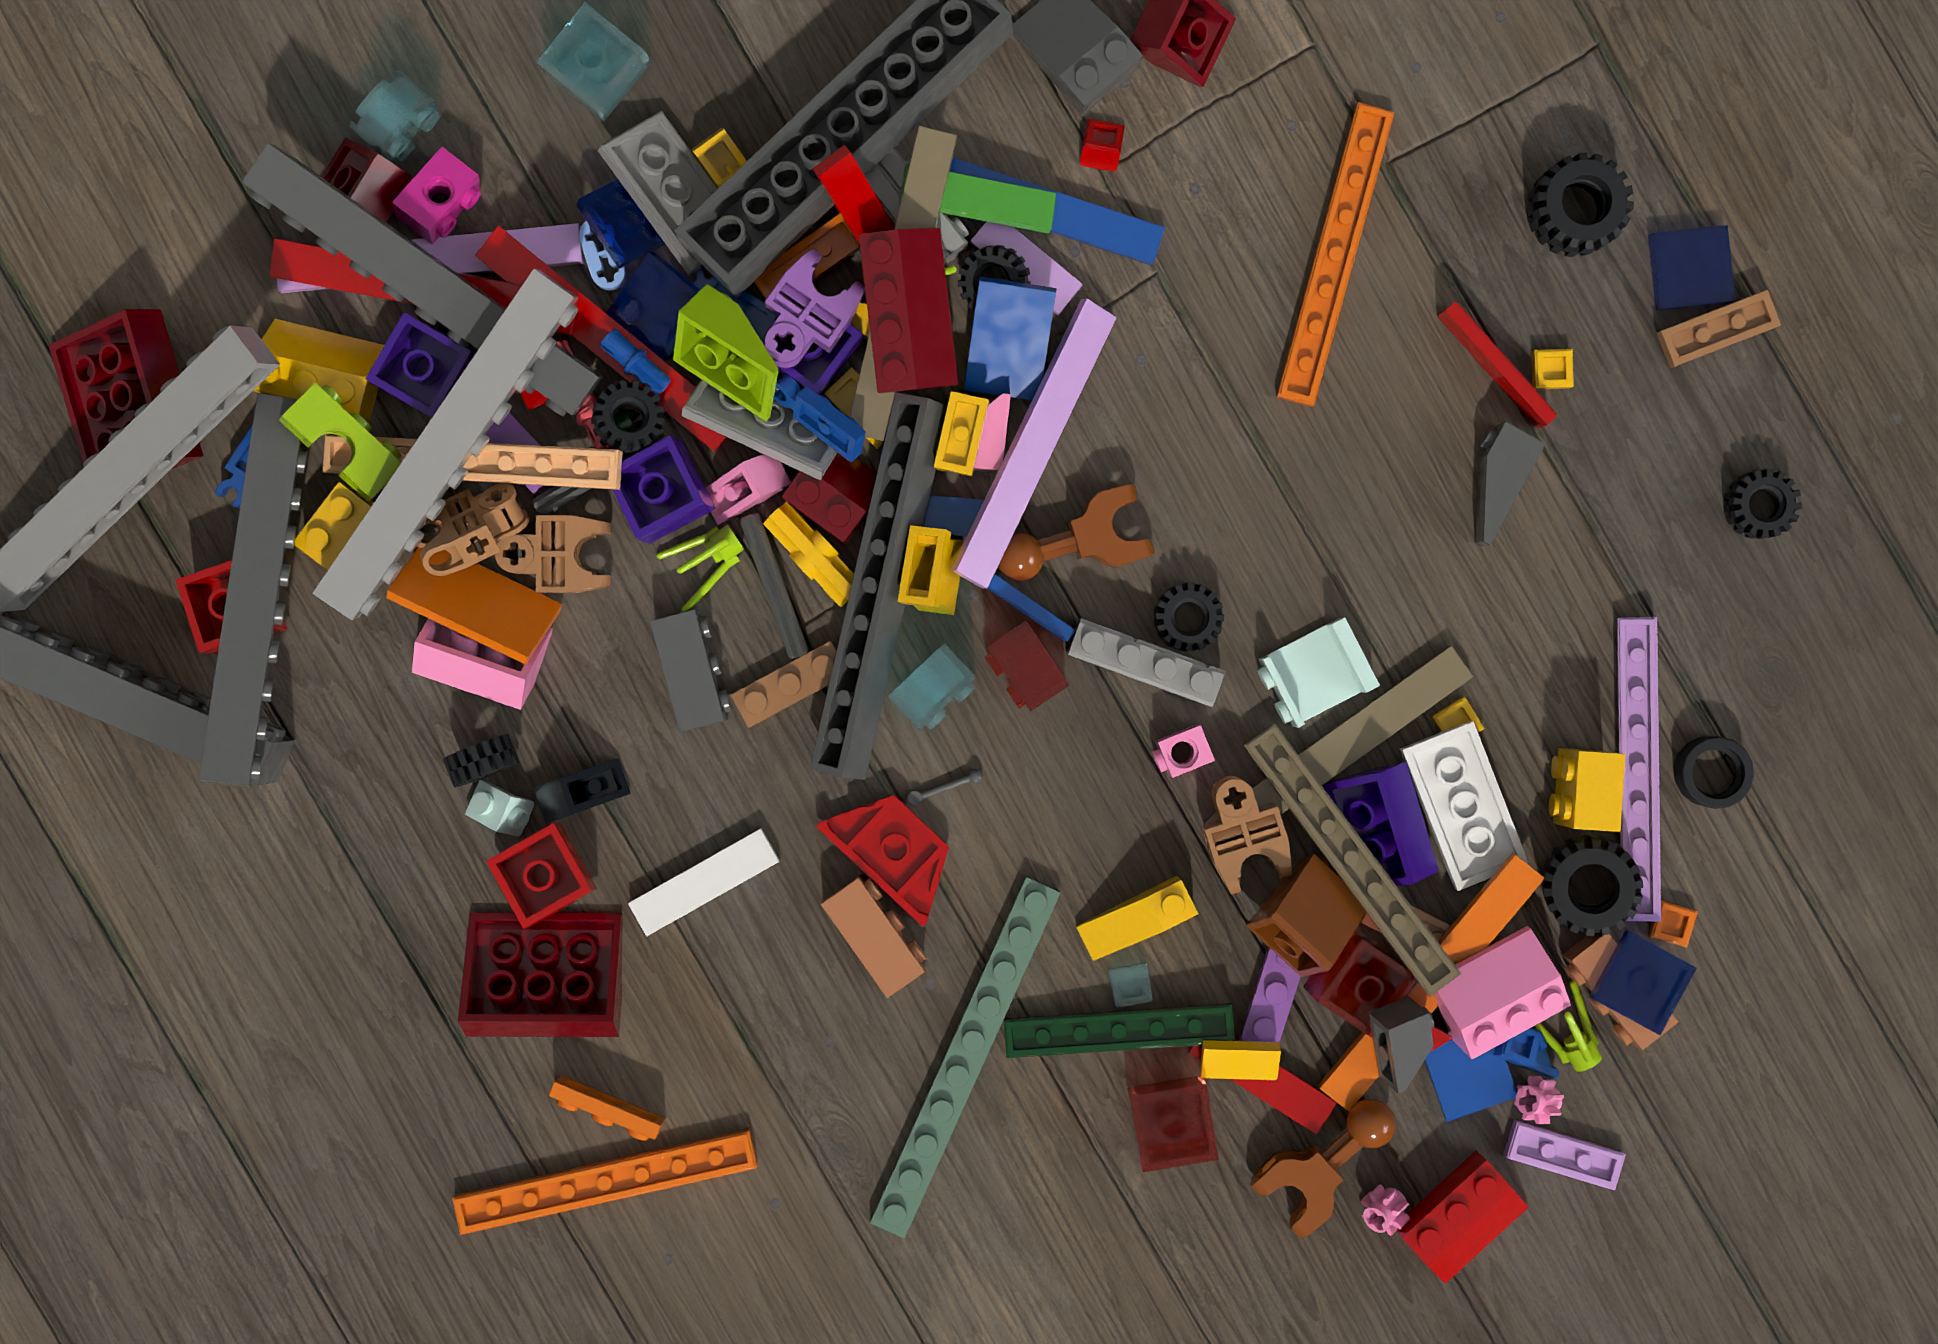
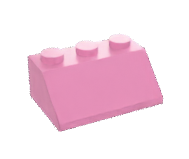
M428 618L414 643L412 673L521 710L535 684L553 628L548 630L525 665Z
M1528 926L1455 964L1462 974L1434 993L1448 1033L1471 1060L1571 1006L1561 975L1532 929Z

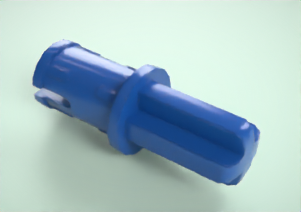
M616 328L603 339L600 348L605 350L625 368V374L629 375L632 373L645 386L647 385L652 388L651 391L654 394H661L671 382L670 377L646 357L647 352L644 349L639 350Z

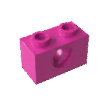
M441 147L392 202L396 218L433 245L440 236L444 238L453 230L457 222L456 217L464 208L466 210L471 209L481 196L479 174L445 148ZM439 193L449 196V199L443 203L431 201V198Z

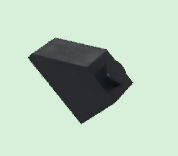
M619 758L533 787L545 823L631 794Z

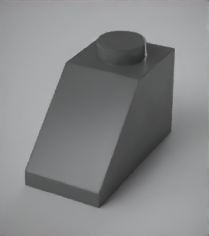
M1409 996L1369 1012L1379 1077L1398 1094L1406 1091L1434 1046L1431 1031L1434 1028L1433 1018L1427 1008L1421 1007Z

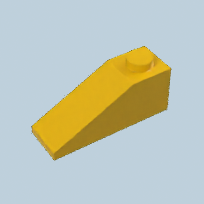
M1176 875L1077 925L1076 928L1094 961L1162 933L1198 915V912L1182 880Z

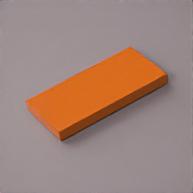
M418 547L387 590L386 598L526 665L561 612L562 604L478 563L445 576L430 574L425 570L421 562L420 554L422 548ZM446 550L436 552L431 555L429 562L434 565L443 564L448 560L450 553Z

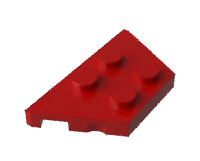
M894 794L825 819L817 824L816 827L922 927L927 923L949 845Z

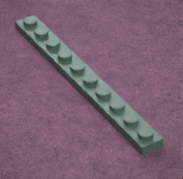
M1025 876L875 1208L870 1224L905 1239L1061 894L1059 890Z

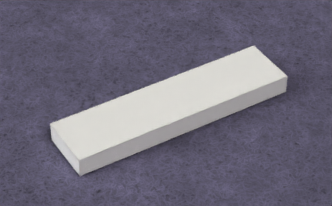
M760 828L632 900L628 905L647 937L780 862V859L763 829Z

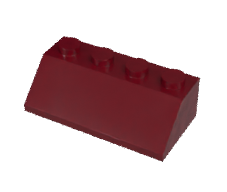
M896 229L859 234L877 393L884 394L959 385L941 229Z

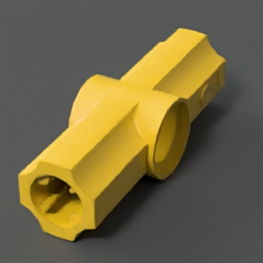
M786 501L763 524L790 552L789 557L811 580L815 579L830 598L842 608L848 603L854 573L838 557L840 554L817 529L814 531L795 508Z

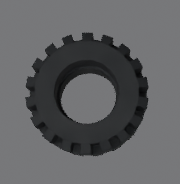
M1587 152L1578 153L1573 158L1569 155L1555 163L1536 180L1533 185L1535 189L1529 193L1527 199L1532 204L1526 209L1527 217H1533L1534 222L1529 227L1532 233L1536 230L1539 231L1541 236L1537 241L1541 245L1549 242L1552 244L1549 251L1557 254L1563 250L1566 257H1574L1578 253H1580V256H1585L1601 249L1622 233L1621 229L1626 227L1631 219L1627 214L1634 208V201H1628L1627 198L1633 194L1632 185L1625 187L1623 181L1628 176L1624 170L1619 174L1614 170L1617 163L1613 160L1603 163V155L1596 153L1588 158ZM1565 187H1581L1592 195L1597 207L1596 218L1592 225L1578 224L1567 216L1562 205V195Z
M1583 835L1581 839L1573 840L1571 838L1565 841L1566 844L1561 848L1557 847L1552 852L1553 856L1550 860L1547 859L1544 865L1545 871L1542 874L1544 877L1542 881L1543 895L1555 919L1561 925L1565 924L1568 926L1570 931L1575 933L1581 931L1586 936H1594V933L1600 932L1604 936L1611 934V929L1618 927L1620 930L1626 926L1625 921L1629 917L1631 919L1634 918L1637 913L1636 907L1638 904L1641 905L1643 898L1641 894L1643 880L1639 873L1640 870L1629 853L1615 841L1611 842L1601 836L1593 838L1589 835ZM1588 864H1599L1606 867L1613 874L1615 880V888L1612 895L1605 902L1596 906H1585L1577 903L1571 897L1568 888L1571 875L1578 868Z

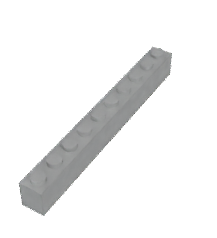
M533 269L312 594L350 620H354L362 614L370 615L381 599L376 593L385 582L390 585L402 569V565L398 561L407 550L412 553L422 540L424 533L419 531L427 519L434 521L444 508L446 502L441 498L449 487L456 489L466 476L468 470L463 466L471 455L478 457L486 447L490 438L485 434L493 422L500 425L508 415L512 405L507 402L515 390L521 393L533 378L534 373L530 371V368L538 357L544 360L555 346L556 340L552 338L560 325L566 328L577 314L579 308L574 306L579 297L541 270Z
M230 325L220 329L213 336L214 341L203 352L195 354L187 361V368L180 375L164 383L160 389L161 393L152 402L141 406L135 412V418L125 428L119 429L110 436V443L100 453L90 456L83 463L84 468L75 477L66 480L59 486V493L49 502L36 508L33 512L34 517L25 526L14 530L8 536L9 541L0 549V612L25 610L280 365L253 328Z

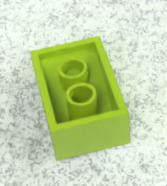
M707 284L679 310L673 361L762 420L767 421L771 416L779 369L739 304L734 302L725 293H720Z

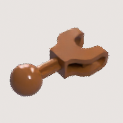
M1129 484L1097 493L1086 504L1082 516L1067 523L1069 529L1067 531L1038 540L1027 533H1014L998 565L999 571L1008 579L1026 581L1038 574L1044 561L1076 552L1078 560L1092 557L1102 564L1114 568L1152 556L1155 553V549L1150 540L1125 541L1118 537L1113 529L1112 518L1115 512L1123 506L1130 505L1137 499L1136 486Z
M1365 1099L1357 1102L1348 1113L1347 1130L1325 1150L1321 1151L1313 1143L1305 1151H1278L1252 1175L1250 1186L1256 1193L1262 1196H1268L1283 1186H1294L1303 1192V1200L1291 1214L1289 1220L1291 1231L1297 1237H1307L1331 1217L1334 1209L1333 1194L1335 1188L1343 1181L1338 1168L1362 1147L1379 1148L1387 1144L1393 1137L1396 1129L1395 1116L1384 1102L1376 1099Z

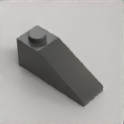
M1508 422L1496 425L1495 428L1489 427L1479 444L1483 451L1478 458L1475 543L1481 547L1492 543L1546 443Z

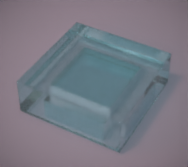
M1146 962L1109 968L1116 1008L1153 1001Z

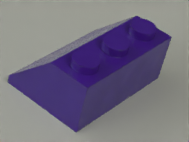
M1406 761L1373 768L1326 782L1322 785L1396 886L1415 884L1439 871Z

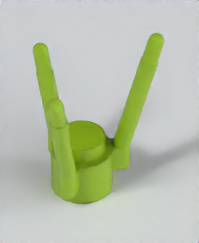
M728 525L720 530L716 526L705 534L669 547L656 554L658 559H663L705 543V550L677 567V572L680 574L710 556L713 557L716 563L724 560L682 607V612L690 611L724 573L740 561L737 554L742 552L744 548Z
M1572 980L1570 981V987L1584 1032L1580 1031L1570 1012L1564 1014L1572 1032L1564 1040L1566 1047H1563L1541 1023L1534 1025L1533 1028L1542 1032L1545 1041L1556 1051L1563 1064L1570 1062L1575 1071L1582 1072L1593 1068L1601 1062L1602 1055L1597 1048L1599 1042L1593 1033L1579 987Z

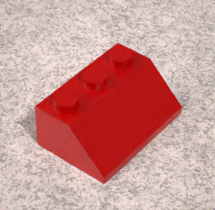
M1476 1150L1407 1213L1410 1220L1401 1229L1398 1228L1396 1231L1420 1259L1446 1284L1529 1207L1494 1167Z

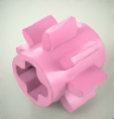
M1529 1076L1528 1085H1517L1518 1092L1514 1105L1523 1113V1120H1535L1536 1124H1550V1116L1562 1114L1560 1108L1564 1095L1555 1087V1080H1543L1541 1076Z
M1380 1184L1361 1200V1204L1366 1207L1362 1217L1367 1226L1375 1232L1383 1233L1387 1231L1391 1236L1398 1228L1401 1229L1410 1220L1408 1214L1404 1213L1409 1203L1405 1196L1395 1188L1389 1187L1384 1189Z

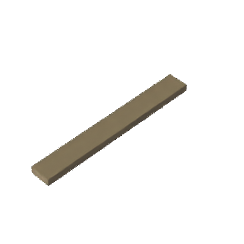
M919 126L894 230L936 228L958 139L957 135ZM869 334L850 417L855 419L861 428L866 431L865 437L885 441L896 392L877 393L871 334Z
M1448 646L1298 753V755L1322 786L1466 683L1473 675L1453 647ZM1266 777L1251 787L1258 807L1274 803L1278 806L1280 814L1289 809ZM1234 799L1230 803L1232 805L1237 804L1236 799ZM1213 814L1203 823L1208 824L1218 821L1217 814Z
M1274 723L1245 744L1244 748L1426 994L1429 997L1461 975L1462 973L1277 725Z

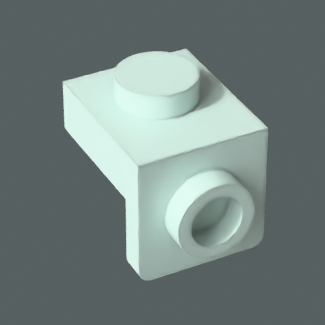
M479 780L465 815L496 832L520 836L529 821L534 802L527 798L515 796L491 782Z

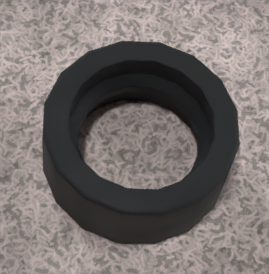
M1720 736L1698 737L1687 743L1677 755L1673 768L1675 783L1681 794L1694 804L1713 809L1731 807L1741 801L1751 789L1754 778L1753 761L1746 749L1735 740ZM1707 750L1723 751L1734 763L1735 774L1732 784L1720 794L1711 795L1704 793L1693 781L1692 769L1694 762L1700 754Z

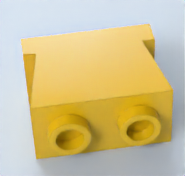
M910 525L897 602L913 605L919 611L954 615L960 575L951 571V568L965 540L950 539L951 532L946 529Z

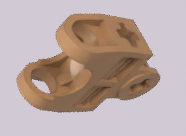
M509 483L496 484L473 497L468 488L445 499L446 504L434 521L427 519L424 525L434 524L438 526V532L428 538H422L418 544V547L422 548L420 558L425 570L436 576H445L470 567L500 552L496 542L521 532L529 523L527 512L519 507L515 499L517 492L514 486ZM498 494L501 500L497 501L494 495ZM458 502H459L460 507H461V509H462V511H463V512H461V513H459V511H458V509H457V507H456V505H455V504L458 503ZM511 519L513 523V526L511 527L507 522V520ZM475 542H479L482 552L478 551ZM446 550L450 553L448 560L443 564L434 565L429 562L431 555L436 552Z
M536 515V535L515 534L501 539L497 544L500 552L495 554L497 564L507 572L536 574L537 593H581L610 587L611 576L596 575V572L585 569L580 562L579 552L582 545L586 541L596 538V535L611 534V523L573 515ZM516 545L526 553L525 558H519L518 565L516 560L509 558V552L516 551Z
M1229 775L1218 779L1211 791V798L1218 821L1202 825L1201 830L1211 861L1229 893L1232 895L1241 892L1238 877H1241V866L1246 858L1254 854L1267 856L1269 861L1273 862L1280 879L1291 876L1292 866L1289 840L1278 806L1271 803L1258 807L1251 786L1239 777ZM1231 787L1237 792H1241V795L1236 797L1237 804L1235 805L1224 800L1225 797L1229 796L1228 789Z

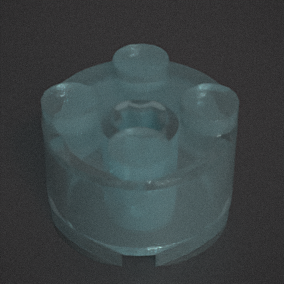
M399 69L392 72L397 77L396 80L390 84L383 79L367 95L355 112L361 119L358 124L351 120L349 127L385 159L390 160L397 157L400 161H403L416 146L412 139L421 129L425 132L431 130L441 115L436 111L437 102Z

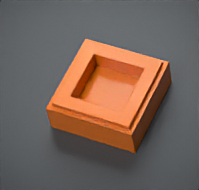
M1661 900V922L1651 923L1648 936L1687 947L1698 911Z

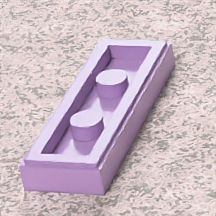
M986 222L970 241V244L978 250L990 245H1004V248H1012L1017 251L1015 254L1018 257L1022 256L1025 260V268H1029L1030 275H1028V281H1031L1030 284L1057 288L1053 310L1057 315L1063 311L1083 286L1080 281L1012 226Z
M1516 1119L1513 1121L1503 1154L1508 1159L1611 1190L1616 1189L1626 1156L1622 1151Z

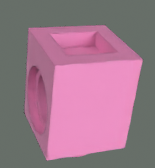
M1199 724L1156 740L1155 743L1158 749L1152 751L1160 773L1167 770L1168 775L1172 778L1215 761L1203 729ZM1185 741L1191 748V755L1185 762L1177 763L1171 756L1172 747L1178 742Z

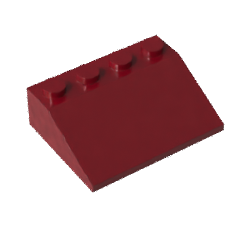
M124 309L48 345L82 463L90 456L100 453L110 443L109 438L113 433L125 428L135 418L134 414L141 406L152 402L161 393L160 389L164 383L180 375L161 309ZM200 442L173 468L203 457Z
M470 913L458 1012V1023L466 1037H619L622 1005V913H554L525 929L522 928L515 913Z

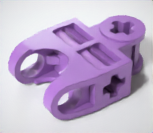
M814 249L804 254L786 271L765 301V309L778 317L766 334L765 347L775 364L781 368H790L797 365L813 342L830 353L850 325L865 291V285L856 280L848 291L844 289L838 295L825 296L820 294L813 285L815 277L813 271L821 260L822 255ZM788 338L792 339L793 351L785 349L782 354L779 353L776 341L779 339L785 342Z

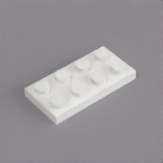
M1473 721L1465 722L1400 748L1455 890L1459 891L1491 878L1512 852L1524 862L1529 863Z

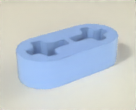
M590 218L580 227L579 239L591 277L601 289L616 291L625 284L627 279V269L616 234L611 225L604 219ZM598 227L601 232H607V235L602 237L605 250L600 252L594 241H588V238L593 236L592 229ZM604 258H608L609 264L614 269L619 268V272L614 274V281L608 282L605 277H599V274L605 271L602 262Z

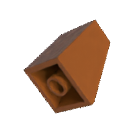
M1315 854L1299 860L1292 869L1291 876L1284 878L1246 924L1257 937L1301 977L1329 971L1366 913L1343 880L1334 873L1335 870L1329 861Z

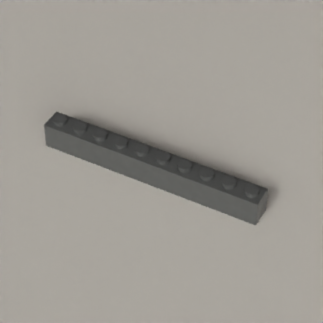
M267 143L242 181L243 184L252 189L249 196L268 209L272 205L279 208L285 213L282 219L300 232L307 228L318 236L316 243L335 256L340 251L352 260L349 267L367 279L374 275L385 283L381 288L384 292L400 302L404 298L418 306L414 311L418 316L432 325H435L437 321L450 329L447 335L465 348L472 344L479 349L507 309L279 146ZM556 343L544 360L538 357L530 368L534 376L524 390L530 394L534 390L540 392L547 397L545 405L563 417L567 412L571 415H576L603 376Z
M897 392L894 397L810 766L812 770L841 778L865 780L905 608V604L897 601L910 525L923 527L936 472L934 463L947 411V405L929 398Z
M257 393L199 774L201 783L251 789L252 779H260L263 756H256L258 740L265 741L267 734L268 717H261L263 701L271 702L274 679L267 678L269 663H277L280 640L273 639L275 624H283L285 602L278 601L280 586L288 587L291 564L284 563L286 548L294 549L297 526L290 525L292 510L299 511L302 488H297L295 485L297 473L305 474L308 451L301 450L302 442L279 419L298 399Z

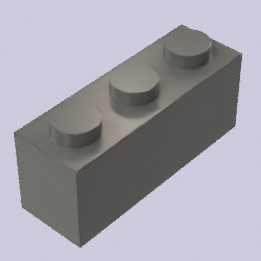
M694 609L650 621L679 733L728 720L726 712L732 711L727 690H720L717 675H721L722 670L717 653L710 654L707 639L712 638V632L707 616H700L699 610Z

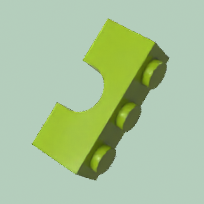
M315 382L281 416L279 421L308 448L316 439L325 434H336L344 438L350 446L351 459L338 476L368 502L389 482L402 463L398 460L401 454L388 441L383 440L380 443L369 432L372 430V427L363 417L355 412L350 415L342 408L340 404L343 401L333 389L327 385L321 388Z

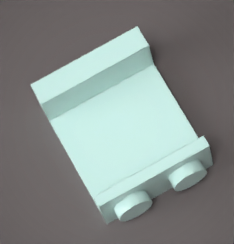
M1345 617L1338 618L1258 659L1262 668L1257 670L1259 677L1267 690L1273 688L1279 699V702L1274 704L1282 721L1285 724L1290 722L1292 727L1299 728L1305 725L1304 721L1360 692L1367 693L1380 686Z

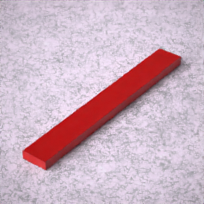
M499 225L475 256L506 282L523 285L533 269H538L574 295H578L577 308L579 310L575 316L573 334L571 335L631 384L633 380L640 382L638 387L643 389L645 385L632 373L629 375L625 374V368L605 350L600 348V345L607 334L616 328L639 350L644 349L647 352L646 357L671 379L669 386L661 394H657L660 398L659 406H663L666 413L716 452L727 437L682 416L683 406L696 386Z
M274 238L269 277L398 301L381 289L385 283L374 275L367 279L349 267L352 260L340 251L335 256L320 246ZM458 273L506 308L522 287L521 284ZM406 298L402 301L403 303L413 304ZM575 317L566 328L560 325L556 332L573 334Z

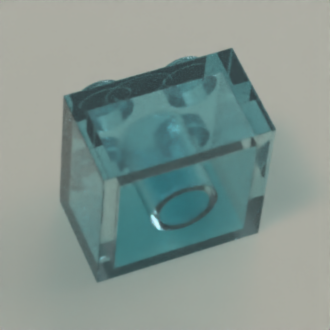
M584 2L536 63L547 77L604 122L650 66L651 61L644 49Z
M944 643L887 697L919 731L925 725L932 730L948 715L943 709L953 699L960 704L976 688L971 683L976 676Z

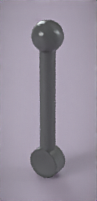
M972 769L967 776L925 791L913 790L908 794L907 800L913 806L919 805L922 799L969 782L978 784L982 781L983 774L979 769Z

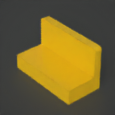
M951 391L934 463L936 470L973 476L989 406L988 399Z

